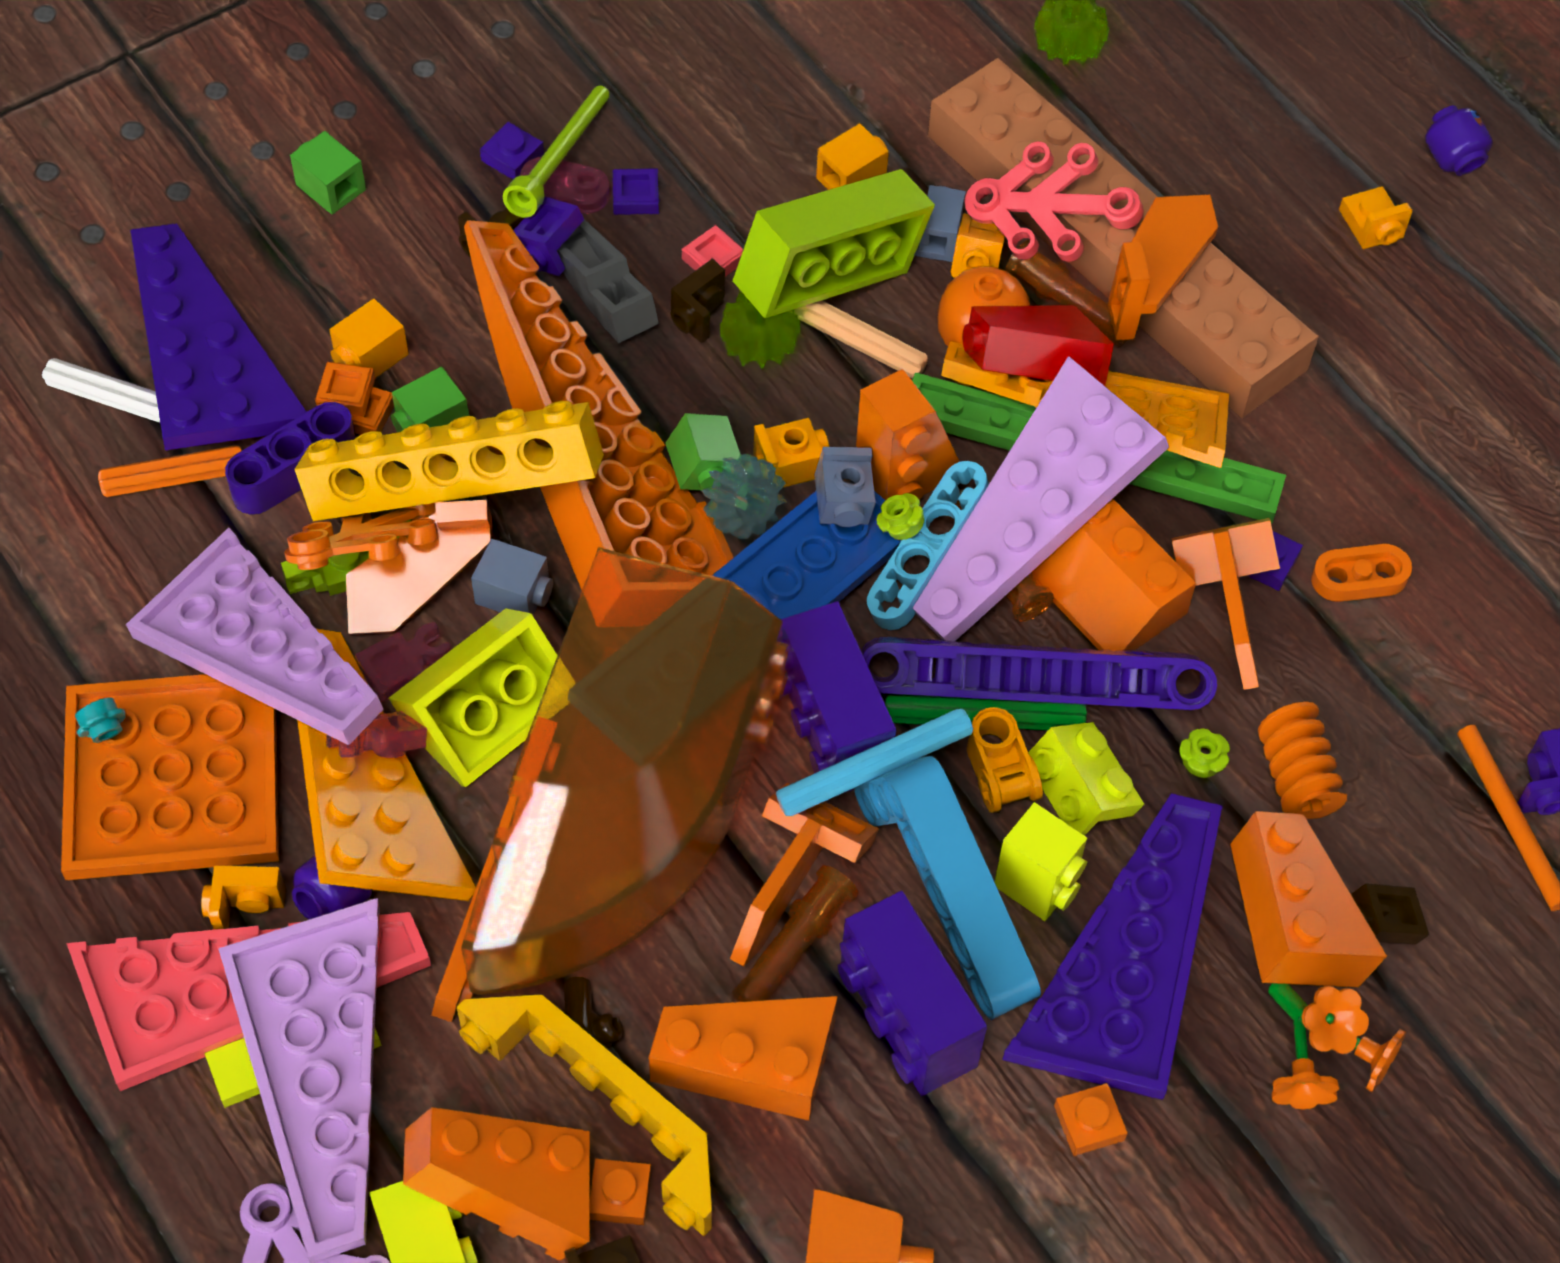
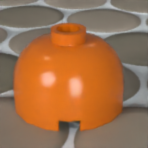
M977 266L964 270L948 283L941 297L937 315L938 332L947 346L950 341L962 343L963 329L966 324H969L972 306H1030L1029 296L1020 281L1006 270L994 266Z

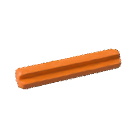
M234 445L104 468L98 473L99 486L103 496L111 497L226 476L225 467L228 461L234 455L241 452L242 449L240 446Z

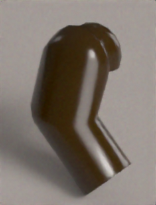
M573 977L565 981V1014L606 1049L610 1048L612 1043L618 1041L622 1036L623 1028L620 1020L617 1017L613 1018L610 1013L599 1016L592 1010L591 983L588 979Z

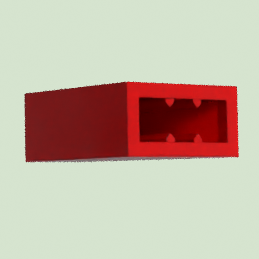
M1075 305L972 306L969 324L964 326L962 333L964 351L982 370L1053 381L1069 356L1101 384L1106 386L1114 343Z

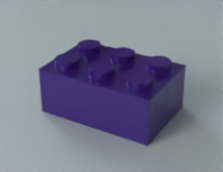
M836 601L780 619L779 640L774 642L778 666L773 667V676L781 696L789 694L794 709H791V717L800 738L807 737L813 751L809 753L814 773L894 738L896 727L839 602Z
M900 891L846 918L843 941L840 942L842 953L841 963L837 966L838 972L848 991L852 994L858 991L867 1008L864 1009V1013L873 1033L878 1038L885 1036L895 1052L892 1054V1061L901 1079L906 1084L913 1082L922 1097L977 1068L987 1025L904 892Z

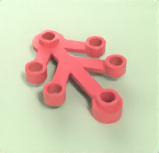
M1033 142L1025 148L1023 161L999 180L992 178L979 180L969 188L965 196V208L970 217L979 223H994L1008 240V246L1013 255L1021 260L1032 258L1038 251L1039 243L1034 233L1028 228H1020L1009 212H1028L1053 242V249L1058 257L1065 262H1072L1082 255L1084 250L1083 242L1075 231L1066 229L1053 213L1106 215L1113 227L1129 229L1139 223L1143 216L1144 208L1138 194L1127 187L1116 188L1108 195L1060 194L1061 191L1080 176L1091 174L1097 168L1098 157L1093 147L1087 143L1074 145L1068 152V162L1030 192H1015L1035 173H1045L1053 165L1054 158L1049 147L1043 142ZM1045 153L1042 161L1038 163L1031 162L1034 155ZM1084 154L1090 155L1086 163L1076 164L1079 156ZM993 194V198L989 203L980 204V201L985 196ZM1128 199V204L1124 208L1114 209V205L1117 202ZM1024 238L1030 239V243L1026 248H1016L1020 240ZM1066 241H1076L1071 250H1061L1062 245Z

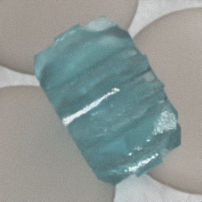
M740 454L737 460L732 457L723 458L722 472L717 470L708 471L714 482L712 487L701 490L705 497L711 499L702 510L706 512L707 516L714 519L713 524L718 530L726 534L731 533L740 539H748L751 533L756 535L765 533L766 521H779L775 513L776 507L787 503V501L778 492L786 482L782 480L781 476L775 474L776 468L773 467V464L763 459L758 460L753 455Z

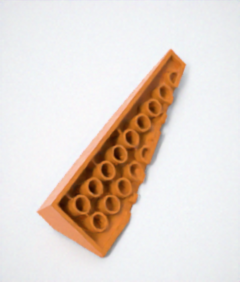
M467 220L464 230L473 270L512 409L518 408L524 412L544 409L547 405L558 401H569L571 404L589 402L604 454L595 478L540 486L596 627L598 630L641 629L648 627L734 558L716 516L706 501L698 503L689 490L680 489L674 468L662 453L666 445L656 431L652 432L642 425L638 419L641 413L640 408L600 353L592 354L584 341L588 335L578 321L569 322L559 307L562 302L561 297L553 286L549 287L546 283L540 281L536 275L539 266L508 223ZM550 444L541 445L542 447H551Z

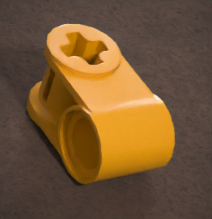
M997 707L985 708L979 711L972 722L973 732L969 735L967 754L977 776L983 801L989 812H998L1001 810L1002 805L1028 797L1032 801L1040 800L1043 795L1040 774L1034 760L1027 751L1017 722L1012 714L1005 709ZM985 734L996 735L1003 742L991 744L983 740L981 736Z

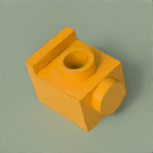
M810 418L765 428L764 424L754 426L753 453L768 491L815 480L814 474L822 448L829 447L826 433L822 428L814 430Z

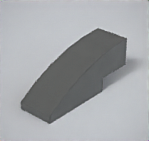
M584 219L557 250L565 266L563 274L595 318L620 343L659 324L653 296L648 289L630 274L626 257Z

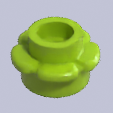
M905 493L886 499L881 505V513L877 515V525L883 532L887 531L891 537L897 540H906L915 536L924 524V510L919 506V498L913 494Z
M1201 728L1191 731L1189 738L1183 739L1180 744L1179 752L1185 768L1197 777L1207 778L1214 776L1225 769L1229 763L1227 753L1230 751V746L1227 740L1221 734H1214L1209 729ZM1207 748L1210 753L1204 754L1201 752V749Z

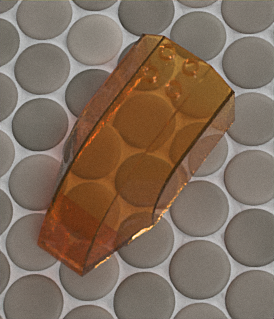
M598 547L512 775L507 792L508 795L517 797L508 829L497 826L492 843L495 860L488 879H481L461 949L471 993L485 995L539 985L572 974L619 951L661 920L688 893L715 856L736 811L757 744H767L774 720V714L770 713L773 700H781L788 677V670L784 668L789 653V644L782 642L783 621L733 581Z

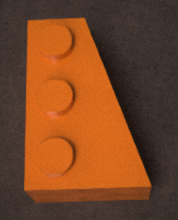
M903 369L860 390L856 447L872 448L871 468L874 491L885 500L891 496L903 495L905 493L913 494L920 500L923 495L935 490L945 472L952 465L960 462L936 411Z
M1255 811L1230 843L1262 983L1360 987L1384 961L1387 955L1304 814Z
M838 996L663 1007L649 1054L650 1082L809 1121L835 1024Z

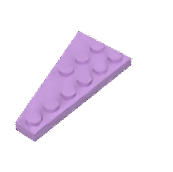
M1068 356L913 606L917 616L942 640L955 642L1169 448L1166 437Z
M230 528L226 529L126 624L132 638L347 745H350L384 710L378 695L348 662L343 661L333 649L331 642L323 633H319L313 627L309 617L273 577H269L261 568L256 557L249 550L246 551Z
M378 898L218 948L310 1263L366 1245L380 910Z

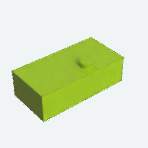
M899 169L758 210L738 263L733 282L764 318H769L906 274L935 204L903 169Z

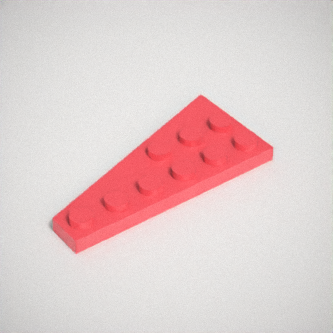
M410 912L379 915L376 988L431 966L430 957ZM300 922L288 923V926H291V925H294V924H297V923H300ZM259 926L173 933L170 938L138 941L137 937L117 938L116 943L88 946L86 941L66 943L112 1074L120 1091L206 1057V1052L244 1038L218 948L278 929L260 930Z

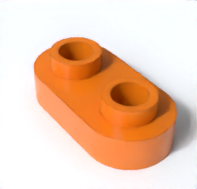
M1391 544L1334 549L1324 552L1319 556L1311 575V582L1315 591L1320 596L1335 602L1391 596L1398 594L1405 588L1412 573V562L1405 551ZM1377 572H1384L1389 575V578L1380 577ZM1329 578H1337L1341 580L1342 583L1334 582Z

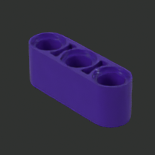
M336 402L320 404L234 455L225 467V475L235 507L242 513L249 515L260 514L302 490L294 469L308 446L322 439H334L336 442H342L356 438L352 416L348 408Z

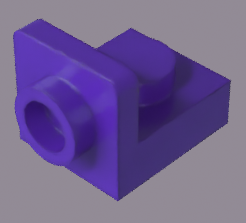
M544 196V201L535 214L524 218L514 229L517 237L539 266L537 272L544 271L556 276L562 274L565 266L557 250L584 221V218L578 206Z
M1559 728L1542 731L1531 752L1528 754L1527 765L1533 781L1526 785L1518 801L1522 813L1538 811L1541 815H1550L1560 812Z

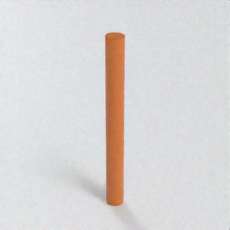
M1468 725L1458 731L1457 735L1551 911L1560 910V881L1476 725Z

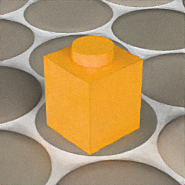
M859 123L818 148L816 178L830 190L887 173L889 151L881 138L873 136Z
M374 298L329 329L333 346L330 354L334 363L374 368L375 378L409 355L404 326Z

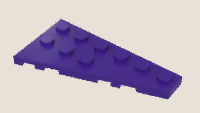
M178 224L130 229L165 451L267 436L306 413L304 407Z
M1170 794L1141 839L1133 856L1117 876L1104 901L1098 906L1064 958L1042 997H1039L1022 1028L1004 1051L1002 1060L1100 1085L1108 1083L1109 1087L1160 1100L1164 1099L1222 805Z

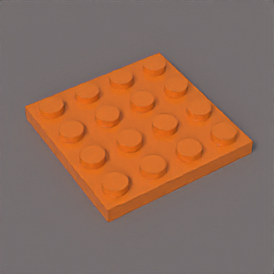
M206 674L66 686L61 872L65 880L279 861L277 709ZM103 698H113L118 709L122 708L125 710L126 718L120 723L122 731L111 739L100 743H94L91 737H79L76 732L80 726L75 718V714L92 702Z

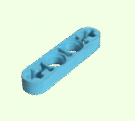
M961 461L952 465L945 472L923 507L924 524L922 529L912 538L900 542L870 589L867 596V606L873 620L881 628L887 630L900 629L907 625L914 617L915 611L913 606L989 485L986 472L976 462ZM971 479H974L976 488L967 487L960 495L957 485L959 483L967 485ZM958 500L962 510H960L959 507L955 505ZM939 516L952 517L955 520V524L949 532L937 535L929 531V525L935 518ZM914 555H923L930 559L928 567L919 574H909L903 570L905 562ZM896 580H899V582L903 584L900 590ZM897 596L901 606L898 609L890 607L884 612L881 603L883 601L892 602Z

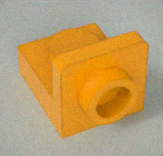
M1383 186L1343 197L1339 207V211L1362 249L1380 244L1390 245L1403 238L1413 212L1408 203L1395 206Z
M963 213L950 274L952 277L955 278L964 270L977 266H994L999 268L1005 236L994 223H979L973 220L969 214Z
M214 866L212 885H204L202 891L201 908L203 917H209L214 930L228 929L231 907H237L239 910L248 913L266 912L269 908H284L286 886L279 867Z

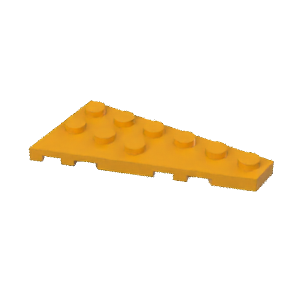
M952 341L948 345L941 375L952 379L958 384L983 389L1034 407L1039 405L1053 382L982 370L964 351L962 343ZM1108 371L1105 387L1166 437L1169 445L1167 451L1218 468L1222 467L1226 447L1229 393Z
M315 628L319 633L324 634L343 661L348 662L367 683L341 632ZM383 711L350 745L297 720L319 883L469 901L475 892L476 886Z

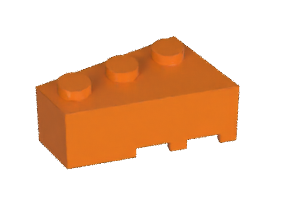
M431 1107L405 1129L403 1185L465 1215L472 1212L499 1225L498 1231L512 1238L519 1235L546 1248L545 1254L559 1261L564 1259L565 1250L572 1247L578 1250L590 1242V1131Z

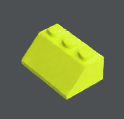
M505 608L388 699L421 746L461 786L467 787L528 739L534 732L538 718L550 721L570 705L568 703L569 691L576 687V684L533 615Z

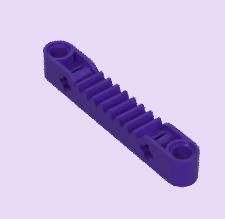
M896 637L874 638L861 649L867 666H869L870 660L877 653L887 652L896 657L898 661L897 669L890 676L878 677L871 672L879 692L888 694L1194 710L1209 704L1215 696L1217 689V679L1212 668L1197 656L1187 653L1134 650L1098 651L1086 648L1012 646L1009 644L993 645L989 643L973 644L969 642L958 643L946 640ZM933 658H936L935 677L932 678ZM1186 669L1198 670L1201 680L1197 689L1188 694L1179 693L1176 689V680L1179 674Z

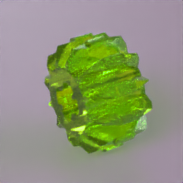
M1045 0L1042 9L1035 19L1034 30H1036L1037 49L1046 50L1048 60L1057 57L1062 58L1065 66L1070 60H1076L1079 64L1083 65L1088 57L1097 58L1102 50V46H1104L1105 41L1108 39L1109 27H1107L1106 8L1097 6L1095 0Z
M739 292L736 298V303H726L722 322L720 323V336L722 341L725 342L728 356L739 355L742 366L751 360L757 361L761 369H763L767 360H772L781 365L784 353L794 352L797 345V334L800 333V320H798V315L794 314V310L764 318L741 292Z

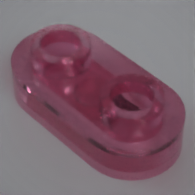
M541 157L528 161L522 167L520 176L529 175ZM563 160L543 186L545 197L576 205L581 213L585 214L603 209L610 198L609 180L604 172L594 167Z

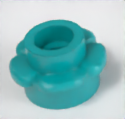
M103 698L92 702L75 714V718L80 726L76 733L82 738L86 736L91 737L94 743L111 739L122 731L120 723L126 718L125 710L122 708L118 709L113 698Z

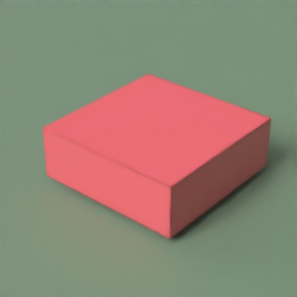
M715 225L682 248V260L696 271L713 258L725 269L726 277L737 269L743 248Z

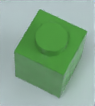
M323 131L312 140L303 143L290 155L296 185L331 215L366 190L361 160L326 131Z
M442 366L392 392L395 413L391 414V420L397 432H401L415 424H427L429 427L448 425L457 418L469 416L467 399Z
M685 413L665 442L680 489L702 490L704 492L723 491L743 463L728 416Z

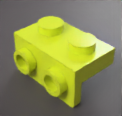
M1094 722L1051 727L1028 752L1037 766L1042 789L1059 818L1084 836L1097 822L1132 817L1144 806V802L1134 788L1131 778L1122 769L1107 745L1106 738L1097 729Z

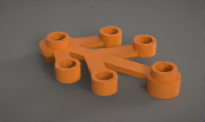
M435 503L404 507L375 519L371 518V513L341 517L342 526L340 533L335 535L331 522L308 524L302 528L303 531L287 538L289 548L284 552L286 561L297 564L298 569L313 570L326 566L328 558L333 555L368 551L369 558L374 561L395 558L400 554L397 536L406 535L407 542L411 545L428 544L437 540L435 520L428 519L429 516L436 512Z

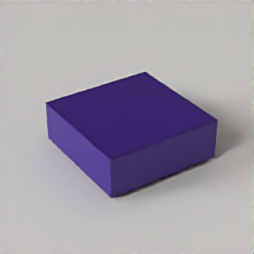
M658 168L613 169L614 215L659 214Z

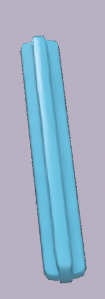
M964 709L953 710L781 788L776 792L780 808L786 816L796 815L965 738L973 732L970 718Z

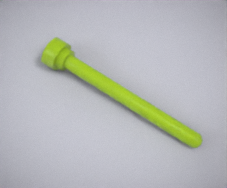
M596 86L529 175L515 177L505 189L503 202L512 214L523 218L535 214L544 201V184L608 100L609 91L606 87Z

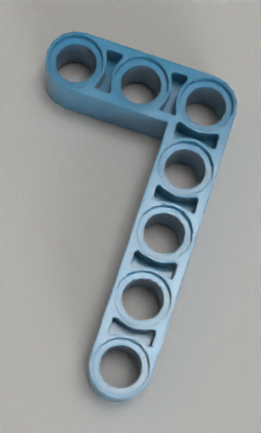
M932 756L918 758L855 787L854 792L859 807L871 825L881 826L897 823L970 989L987 1018L993 1020L1039 997L1041 989L1037 976L940 763Z

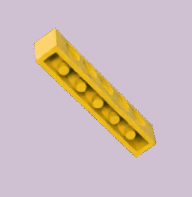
M558 401L547 405L544 409L529 412L515 408L503 411L496 415V417L476 420L473 416L460 417L451 421L448 425L429 427L427 424H415L401 432L382 435L379 431H371L356 437L354 440L336 442L334 439H322L308 446L294 470L312 520L319 521L592 479L597 474L604 454L589 402L571 404L569 401ZM534 439H543L546 442H548L551 445V447H542L539 444H537L534 441ZM486 446L496 447L504 455L494 454ZM440 454H447L456 462L447 461ZM394 461L405 464L409 469L400 468ZM348 468L356 470L362 477L352 474Z

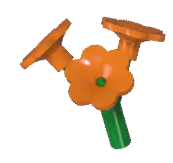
M1272 983L1268 993L1293 1020L1296 1060L1292 1062L1293 1076L1280 1077L1273 1081V1091L1271 1093L1273 1102L1280 1105L1290 1104L1293 1108L1305 1110L1311 1109L1317 1104H1331L1337 1100L1338 1080L1334 1077L1320 1076L1315 1073L1314 1062L1308 1059L1306 1028L1310 1030L1309 1041L1314 1049L1321 1052L1332 1049L1340 1054H1347L1355 1049L1354 1055L1370 1063L1371 1076L1366 1089L1374 1092L1397 1056L1407 1032L1400 1028L1389 1041L1382 1045L1366 1036L1360 1039L1358 1036L1364 1034L1368 1029L1369 1018L1360 1009L1361 997L1357 991L1349 988L1338 991L1334 987L1323 986L1316 991L1313 1003L1308 1005L1289 984Z

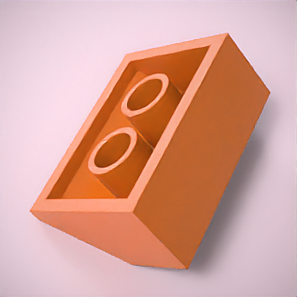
M1114 499L1110 500L1028 575L1099 651H1135L1188 613L1196 582Z

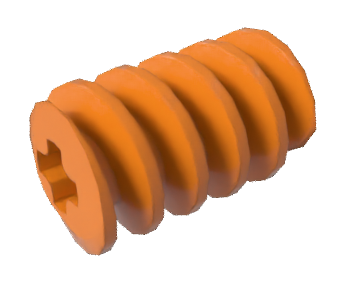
M1304 701L1289 704L1270 713L1259 725L1258 736L1264 744L1265 758L1270 762V774L1275 779L1276 793L1281 797L1282 811L1284 813L1304 814L1305 818L1310 820L1325 817L1340 809L1347 801V794L1336 792L1343 785V780L1337 773H1332L1337 768V762L1331 755H1326L1331 750V744L1328 739L1321 737L1325 732L1324 723L1320 720H1315L1319 715L1318 705L1313 702Z

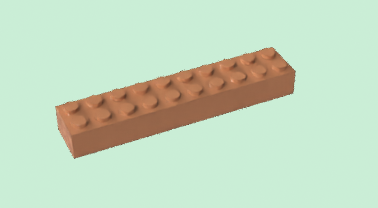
M999 58L933 99L931 102L928 137L977 181L985 178L999 180L1023 161V152L1029 144L1043 142L1049 147L1053 155V165L1045 173H1035L1015 191L1030 192L1068 162V152L1074 145L1087 143L1093 147L1098 157L1097 168L1091 174L1080 176L1061 191L1060 194L1108 195L1112 190L1120 187L1130 188L1138 194L1144 208L1143 216L1138 224L1129 229L1113 227L1106 215L1053 213L1066 229L1073 230L1079 235L1084 245L1082 255L1077 260L1068 263L1109 299L1123 242L1132 241L1154 199L1158 196ZM1045 153L1034 155L1031 162L1038 163L1042 161ZM1084 154L1079 156L1076 164L1086 163L1090 155ZM1128 199L1117 202L1114 205V209L1124 208L1128 204ZM1013 212L1053 248V242L1028 212ZM1066 241L1062 245L1061 250H1071L1076 241ZM1211 242L1156 313L1141 314L1138 324L1140 328L1209 390L1229 393L1228 407L1241 418L1248 415L1308 370L1319 337Z

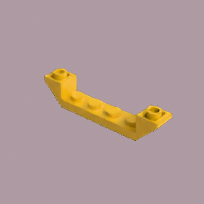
M543 995L464 999L456 1007L461 1026L459 1034L473 1050L480 1054L487 1050L501 1061L529 1033L533 1043L543 1053L550 1057L557 1053L571 1065L569 1068L571 1074L583 1087L589 1091H594L598 1088L612 1100L610 1102L611 1108L624 1122L631 1126L638 1122L653 1135L651 1137L653 1144L664 1156L672 1161L681 1158L682 1161L661 1182L662 1201L665 1203L663 1210L674 1223L684 1230H688L692 1226L701 1235L705 1236L712 1229L707 1133Z

